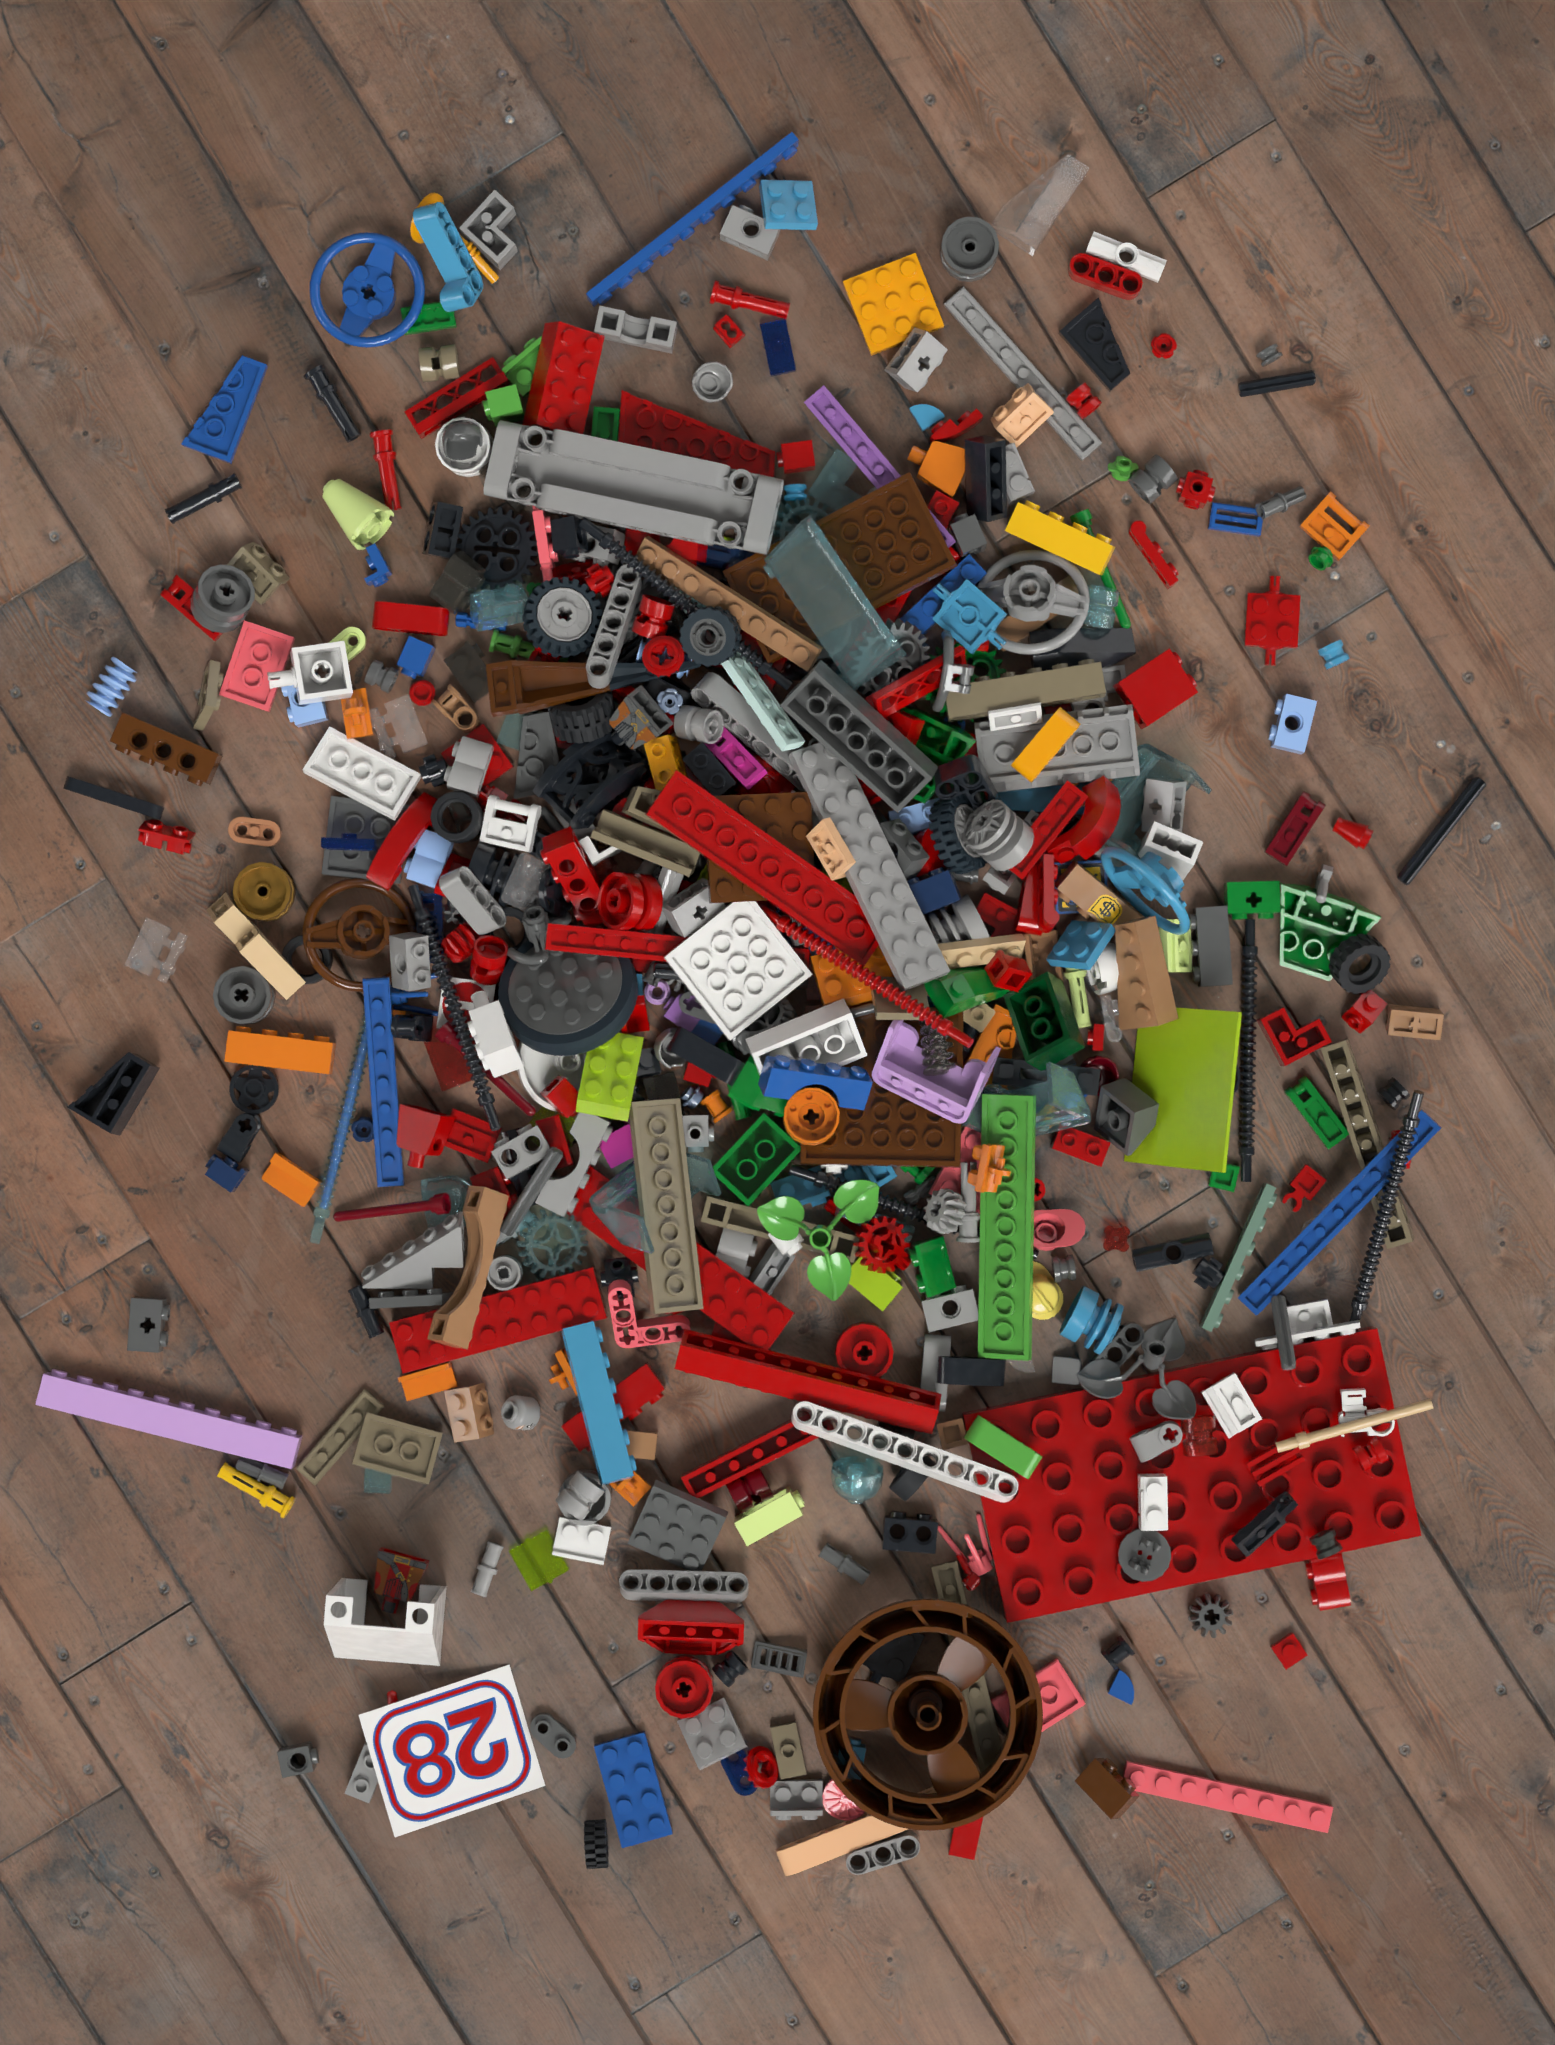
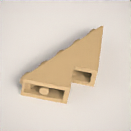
M226 892L207 909L216 926L286 1000L306 983L249 917L242 913Z

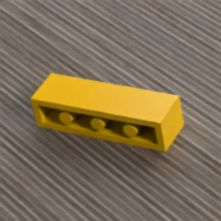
M1026 500L1025 504L1017 503L1005 529L1006 532L1098 575H1103L1115 549L1114 546L1110 545L1112 539L1097 533L1096 537L1086 534L1088 528L1075 522L1071 527L1063 523L1064 517L1052 511L1045 515L1039 512L1041 506Z

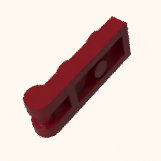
M1303 791L1264 853L1284 866H1288L1326 804L1321 801H1314L1310 798V794ZM1303 806L1311 810L1309 817L1300 812Z

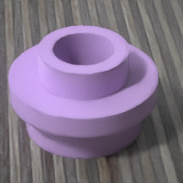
M660 979L657 986L663 991L660 997L653 995L655 987L647 983L644 994L651 1004L661 1005L669 999L671 990L664 980Z

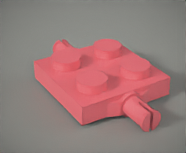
M532 505V516L541 565L540 570L542 571L543 582L546 580L550 581L553 578L554 562H559L558 553L553 552L551 542V518L546 516L545 511Z

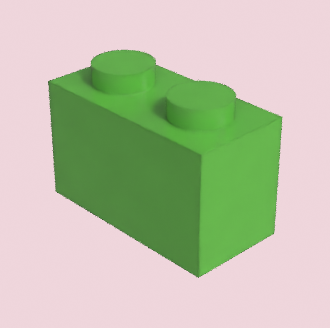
M516 384L485 392L487 400L482 401L488 421L493 420L496 427L500 420L513 423L524 419L525 413Z

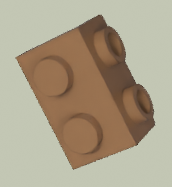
M1058 930L1042 933L1041 936L1024 933L1023 936L1026 942L1022 955H1026V963L1033 973L1027 981L1048 971L1064 983L1062 967L1051 966L1046 960L1059 940Z
M484 1383L444 1391L454 1443L480 1439L494 1434L493 1419L490 1414L488 1394Z

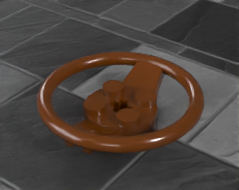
M349 878L333 883L316 896L305 915L302 936L306 955L319 975L336 987L348 991L363 992V981L347 980L330 971L319 958L316 949H341L342 953L346 956L364 960L374 957L385 946L389 945V935L407 932L418 933L410 906L396 890L391 887L387 891L367 879ZM353 888H366L380 892L396 904L404 919L383 916L375 907L361 904L348 909L339 920L314 926L319 910L328 899L341 891ZM359 926H363L364 930L369 931V935L361 938L360 935H357L356 930H359ZM390 971L388 974L384 975L383 977H390V984H391V983H392V977H391V971Z

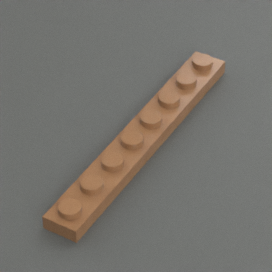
M650 536L644 538L636 554L639 561L644 560V565L650 564L649 568L651 570L656 569L655 573L657 575L662 574V579L667 578V582L673 583L676 588H680L681 591L704 606H719L724 610L727 609L732 616L736 617V621L743 631L807 672L812 669L823 647Z

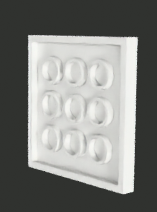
M755 901L730 903L663 957L728 1040H732L813 975Z

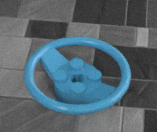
M1117 847L1105 848L1101 853L1102 866L1122 896L1144 917L1156 916L1159 928L1176 935L1188 932L1190 919L1185 909L1187 904L1185 901H1182L1180 896L1184 882L1172 867L1168 870L1164 865L1160 864L1159 861L1162 858L1153 852H1147L1141 859H1138L1123 849ZM1111 857L1117 858L1128 865L1114 867ZM1131 889H1140V892L1146 899L1152 901L1155 898L1164 907L1170 904L1180 924H1175L1160 916L1147 906Z

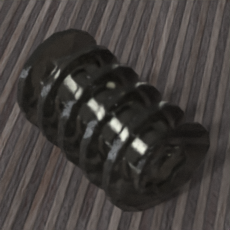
M925 1020L919 1021V1025L922 1026L919 1032L923 1037L920 1044L924 1047L921 1054L923 1057H926L922 1061V1065L926 1067L923 1070V1074L926 1076H939L948 1073L950 1069L956 1068V1063L948 1062L949 1059L956 1056L955 1053L947 1051V1049L955 1046L953 1042H947L946 1040L951 1037L941 1035L937 1032V1028L932 1029L931 1024L926 1025Z

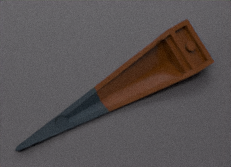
M509 660L486 664L490 709L493 717L515 713L521 715L660 678L651 672L649 673L643 663H617L609 685L602 689H596L588 683L586 663ZM695 661L683 662L679 671L672 674L698 668L701 664L699 665ZM596 670L593 672V674L595 675H601L604 673L603 670Z

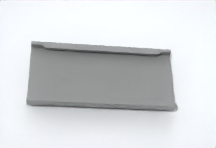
M1132 704L1067 712L1081 725L1032 783L1016 771L1011 764L1053 714L1042 715L1043 723L990 731L989 721L974 723L978 758L997 792L1064 785L1067 780L1072 784L1091 782L1103 775L1107 779L1140 776Z

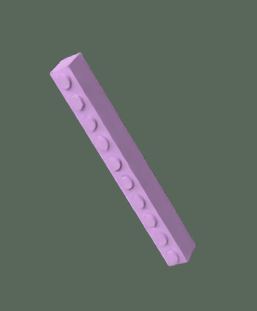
M52 1369L51 1372L43 1374L35 1405L289 1469L295 1467L302 1436L297 1435V1430L288 1427H281V1430L271 1428V1423L256 1420L255 1424L246 1422V1417L236 1414H230V1417L220 1415L221 1411L205 1407L204 1411L194 1409L195 1404L180 1401L179 1405L170 1403V1398L161 1395H154L153 1398L143 1396V1391L129 1388L128 1392L118 1390L119 1385L109 1382H103L102 1385L92 1383V1378L80 1375L77 1376V1379L67 1377V1372Z

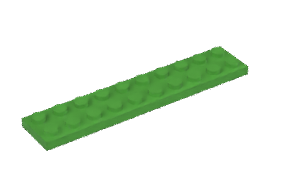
M982 1094L981 1145H1004V1168L1010 1169L1011 1174L1010 1176H1002L1001 1185H998L997 1192L980 1193L978 1358L1023 1361L1032 1359L1036 1095Z

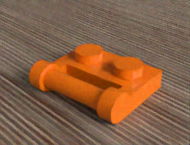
M1330 491L1299 527L1320 546L1327 547L1332 552L1333 557L1339 561L1370 525L1365 521L1361 522L1335 499L1336 495ZM1327 507L1331 508L1355 530L1352 535L1324 510Z

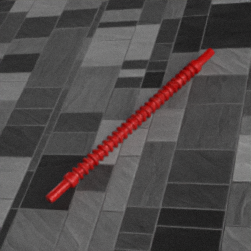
M764 904L759 905L770 921L782 933L786 932L787 936L792 935L793 940L798 939V943H804V946L806 948L810 947L812 952L816 950L817 955L822 954L823 959L828 958L829 963L834 962L835 967L840 966V970H846L848 975L852 973L854 979L858 977L859 982L864 981V985H870L871 990L876 989L877 994L882 993V996L884 998L888 997L890 1002L895 1001L896 1006L901 1004L902 1010L907 1008V1013L913 1012V1017L919 1016L920 1021L925 1020L926 1025L931 1024V1028H937V1032L941 1035H948L967 1048L972 1046L974 1039L954 1027L953 1022L949 1019H943L941 1014L936 1016L935 1010L930 1012V1007L924 1008V1003L918 1004L917 999L912 1000L911 995L906 996L905 991L900 992L899 987L894 988L892 983L888 984L886 979L882 980V977L880 975L876 976L874 971L869 973V968L863 969V964L857 965L856 960L851 961V957H845L844 952L839 953L838 948L833 950V945L827 946V941H822L820 937L815 938L814 933L809 934L808 929L804 930L802 925L798 926V923L792 922V919L788 916H781Z

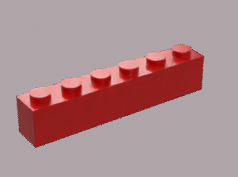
M807 1411L797 1416L801 1421L811 1419V1415ZM790 1419L683 1473L681 1479L688 1493L696 1498H700L819 1437L795 1428ZM827 1419L822 1422V1426L826 1430L835 1429L831 1420Z

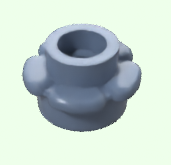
M667 688L657 696L658 706L664 713L675 714L683 704L682 696L673 688ZM668 699L672 700L671 704L667 703Z
M699 1085L694 1087L688 1086L680 1097L683 1099V1107L687 1106L692 1110L702 1100L704 1092L700 1090Z

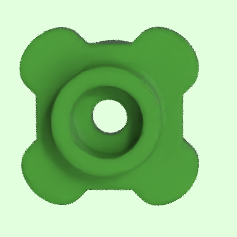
M1117 456L1116 461L1109 463L1107 468L1116 480L1128 481L1132 473L1138 470L1139 466L1136 463H1132L1129 458Z

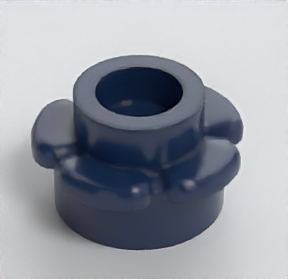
M360 1117L358 1121L353 1122L351 1130L355 1140L358 1142H370L374 1139L373 1121L369 1117ZM363 1127H365V1128L367 1129L366 1132H363V1131H362V1128H363Z

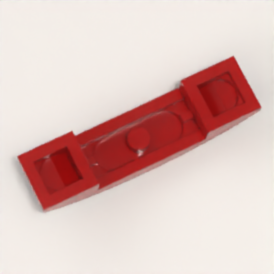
M424 792L408 807L379 848L367 872V879L389 891L402 872L401 865L427 827H432L431 811L437 801L436 798Z

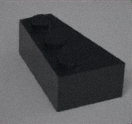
M128 1052L104 1073V1076L97 1083L86 1089V1092L78 1100L67 1106V1108L110 1134L120 1136L160 1067L138 1054Z

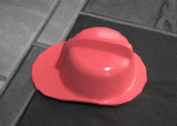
M1069 1209L1035 1210L1033 1246L1039 1250L1050 1251L1057 1247H1067L1076 1244L1085 1234L1086 1226L1084 1219L1079 1213Z

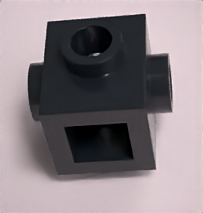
M627 1257L604 1260L605 1271H600L602 1287L607 1286L608 1292V1286L611 1282L625 1280L630 1284L634 1298V1283L639 1282L637 1266L632 1267L631 1260ZM617 1291L618 1299H623L622 1291Z

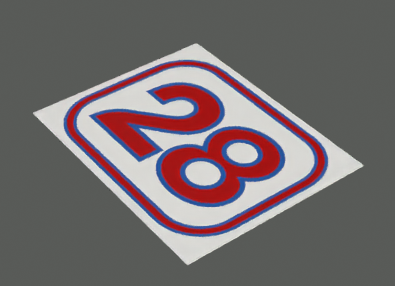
M510 1665L359 1715L394 1837L545 1786Z

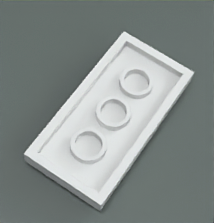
M330 726L303 768V772L308 776L394 821L421 779L420 773L355 739H347L345 734Z

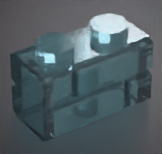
M509 584L502 588L484 589L470 594V616L477 631L524 622L522 616L528 596L522 584Z

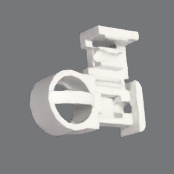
M1365 1388L1340 1389L1342 1411L1338 1414L1339 1424L1388 1411L1384 1408L1367 1410V1407L1363 1406V1398L1366 1397ZM1348 1395H1362L1358 1397H1348ZM1395 1421L1385 1422L1390 1423V1426L1385 1431L1380 1432L1372 1427H1367L1353 1432H1367L1368 1436H1386L1394 1429Z

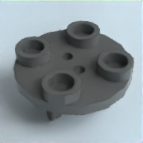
M1135 1528L1124 1537L1118 1550V1562L1123 1571L1132 1579L1142 1582L1153 1581L1162 1576L1168 1569L1171 1560L1170 1546L1165 1537L1157 1531H1141L1140 1528ZM1142 1550V1554L1139 1555L1137 1552ZM1148 1555H1151L1152 1558H1151V1559H1147V1556H1148Z

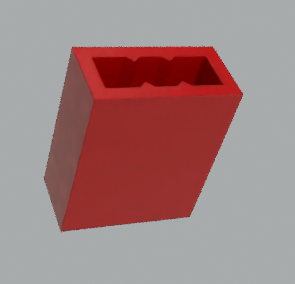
M1170 648L1113 685L1125 705L1132 704L1134 720L1140 729L1149 726L1198 693L1195 688L1197 684L1190 674L1185 673L1181 666L1183 664L1181 658L1176 652H1172Z

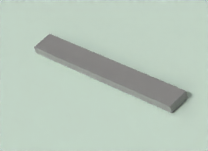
M964 286L944 303V307L1017 389L1029 383L1034 391L1053 409L1054 413L1046 422L1081 461L1102 444L1098 437Z

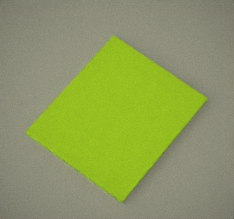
M1176 1008L1179 1019L1159 1026L1137 1029L1132 1083L1156 1101L1159 1107L1155 1127L1132 1155H1125L1124 1162L1226 1173L1242 1012Z

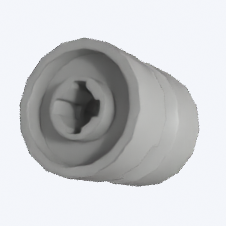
M683 705L675 715L674 731L679 738L714 744L721 738L723 733L724 719L717 710Z
M502 1255L495 1258L490 1265L487 1276L489 1283L498 1290L514 1288L523 1276L521 1262L511 1255Z
M578 1470L569 1481L570 1489L564 1488L556 1498V1502L571 1515L583 1521L592 1509L590 1503H596L605 1492V1489L590 1476Z

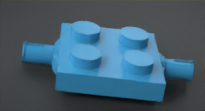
M966 579L957 590L951 593L941 583L937 587L943 594L937 588L933 589V592L944 602L939 612L932 619L944 630L950 631L952 637L971 654H974L980 645L988 640L998 650L1003 646L996 639L1001 644H1006L1007 641L995 631L1007 613L972 582Z

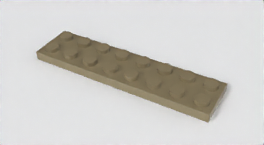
M680 1098L631 1102L629 1120L651 1315L704 1309Z

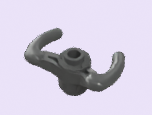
M531 906L524 911L522 922L529 942L534 944L536 953L528 955L514 948H509L507 955L519 963L537 965L543 964L549 959V952L544 950L547 923L568 925L571 922L572 916L567 911L563 916L551 917L548 916L547 912H544L542 907Z

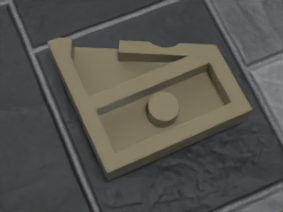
M210 660L204 671L197 705H200V711L196 720H194L193 729L203 731L213 711H218L221 696L217 695V691L223 681V673H220L221 662Z

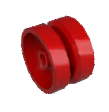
M613 872L606 877L598 894L599 915L605 926L613 930L647 932L654 928L659 921L663 906V896L657 879L648 874Z
M862 1321L851 1324L842 1331L837 1339L835 1354L838 1366L841 1369L879 1378L887 1372L893 1360L894 1351L890 1337L884 1329L874 1323ZM862 1346H866L869 1350L866 1356H862L859 1353Z
M690 1655L675 1656L666 1661L659 1670L655 1685L656 1699L661 1708L671 1716L681 1719L695 1717L702 1713L711 1701L714 1688L713 1675L707 1664L699 1658ZM685 1682L686 1686L690 1684V1687L683 1690L680 1687V1683Z

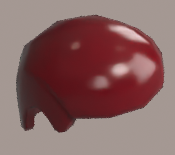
M1093 1056L1084 1060L1080 1067L1101 1070L1098 1096L1100 1095L1101 1086L1114 1082L1119 1078L1117 1065L1110 1058Z

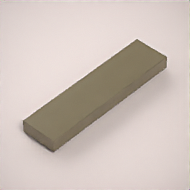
M365 1388L295 1469L316 1486L358 1438L365 1413L378 1415L385 1405Z

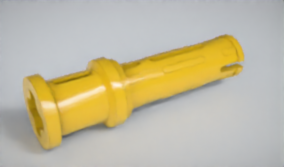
M226 1462L217 1477L260 1500L259 1503L262 1507L268 1506L280 1513V1517L283 1519L287 1516L296 1500L293 1496L288 1497L277 1491L276 1486H266L228 1465ZM234 1476H236V1477L242 1479L243 1481L249 1483L250 1485L253 1486V1488H251V1487L245 1485L244 1483L238 1481L237 1479L234 1478ZM274 1498L277 1499L278 1501L282 1502L283 1505H281V1504L275 1502V1501H274Z

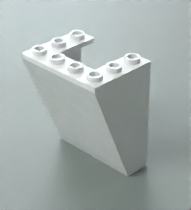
M341 1578L326 1595L324 1628L335 1658L440 1666L447 1586L420 1584L419 1601L407 1602L405 1628L364 1625L368 1580ZM418 1609L417 1623L412 1617L413 1611Z

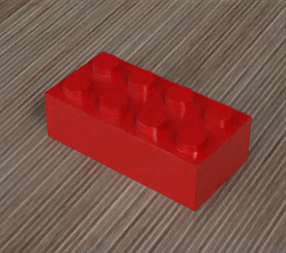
M561 321L545 323L522 425L538 426L549 431L559 429L583 434L605 336Z

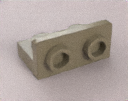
M255 542L242 546L227 564L242 570L251 579L255 589V600L260 605L266 603L279 586L290 579L285 573L284 568L274 562L267 555L266 550Z

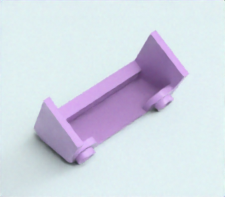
M893 1020L888 1028L872 1071V1078L875 1083L951 1122L958 1124L966 1122L990 1077L1001 1048L996 1046L987 1062L971 1059L963 1069L918 1047L919 1034L916 1029L904 1023V1020Z

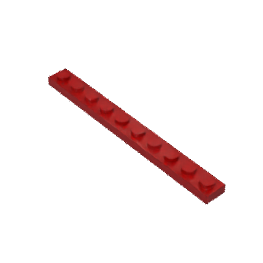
M547 923L544 950L667 962L663 957L688 937ZM792 948L808 968L810 950Z

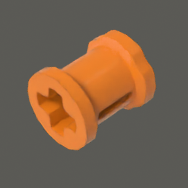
M719 1089L699 1102L709 1110L714 1117V1123H717L733 1111V1108L728 1107L719 1095Z

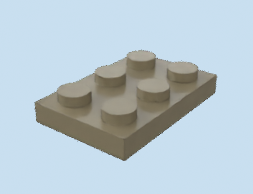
M366 1412L352 1465L429 1485L443 1433Z

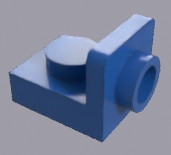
M374 543L366 548L369 555L365 559L371 570L377 569V572L364 578L368 586L374 585L379 587L388 582V577L393 574L379 547Z

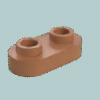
M237 817L230 822L228 827L229 836L234 841L242 844L272 847L278 844L282 837L279 825L270 820ZM241 826L247 827L245 835H240L238 832ZM268 829L273 831V836L270 839H266L264 836L265 831Z

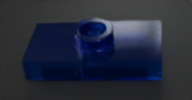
M786 319L760 324L770 376L796 372Z
M341 833V838L321 837V847L325 850L375 851L377 850V841L375 839H357V834Z

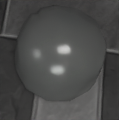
M468 422L452 424L445 430L442 436L445 456L452 460H466L476 456L478 445L482 447L483 444L481 430L476 425Z

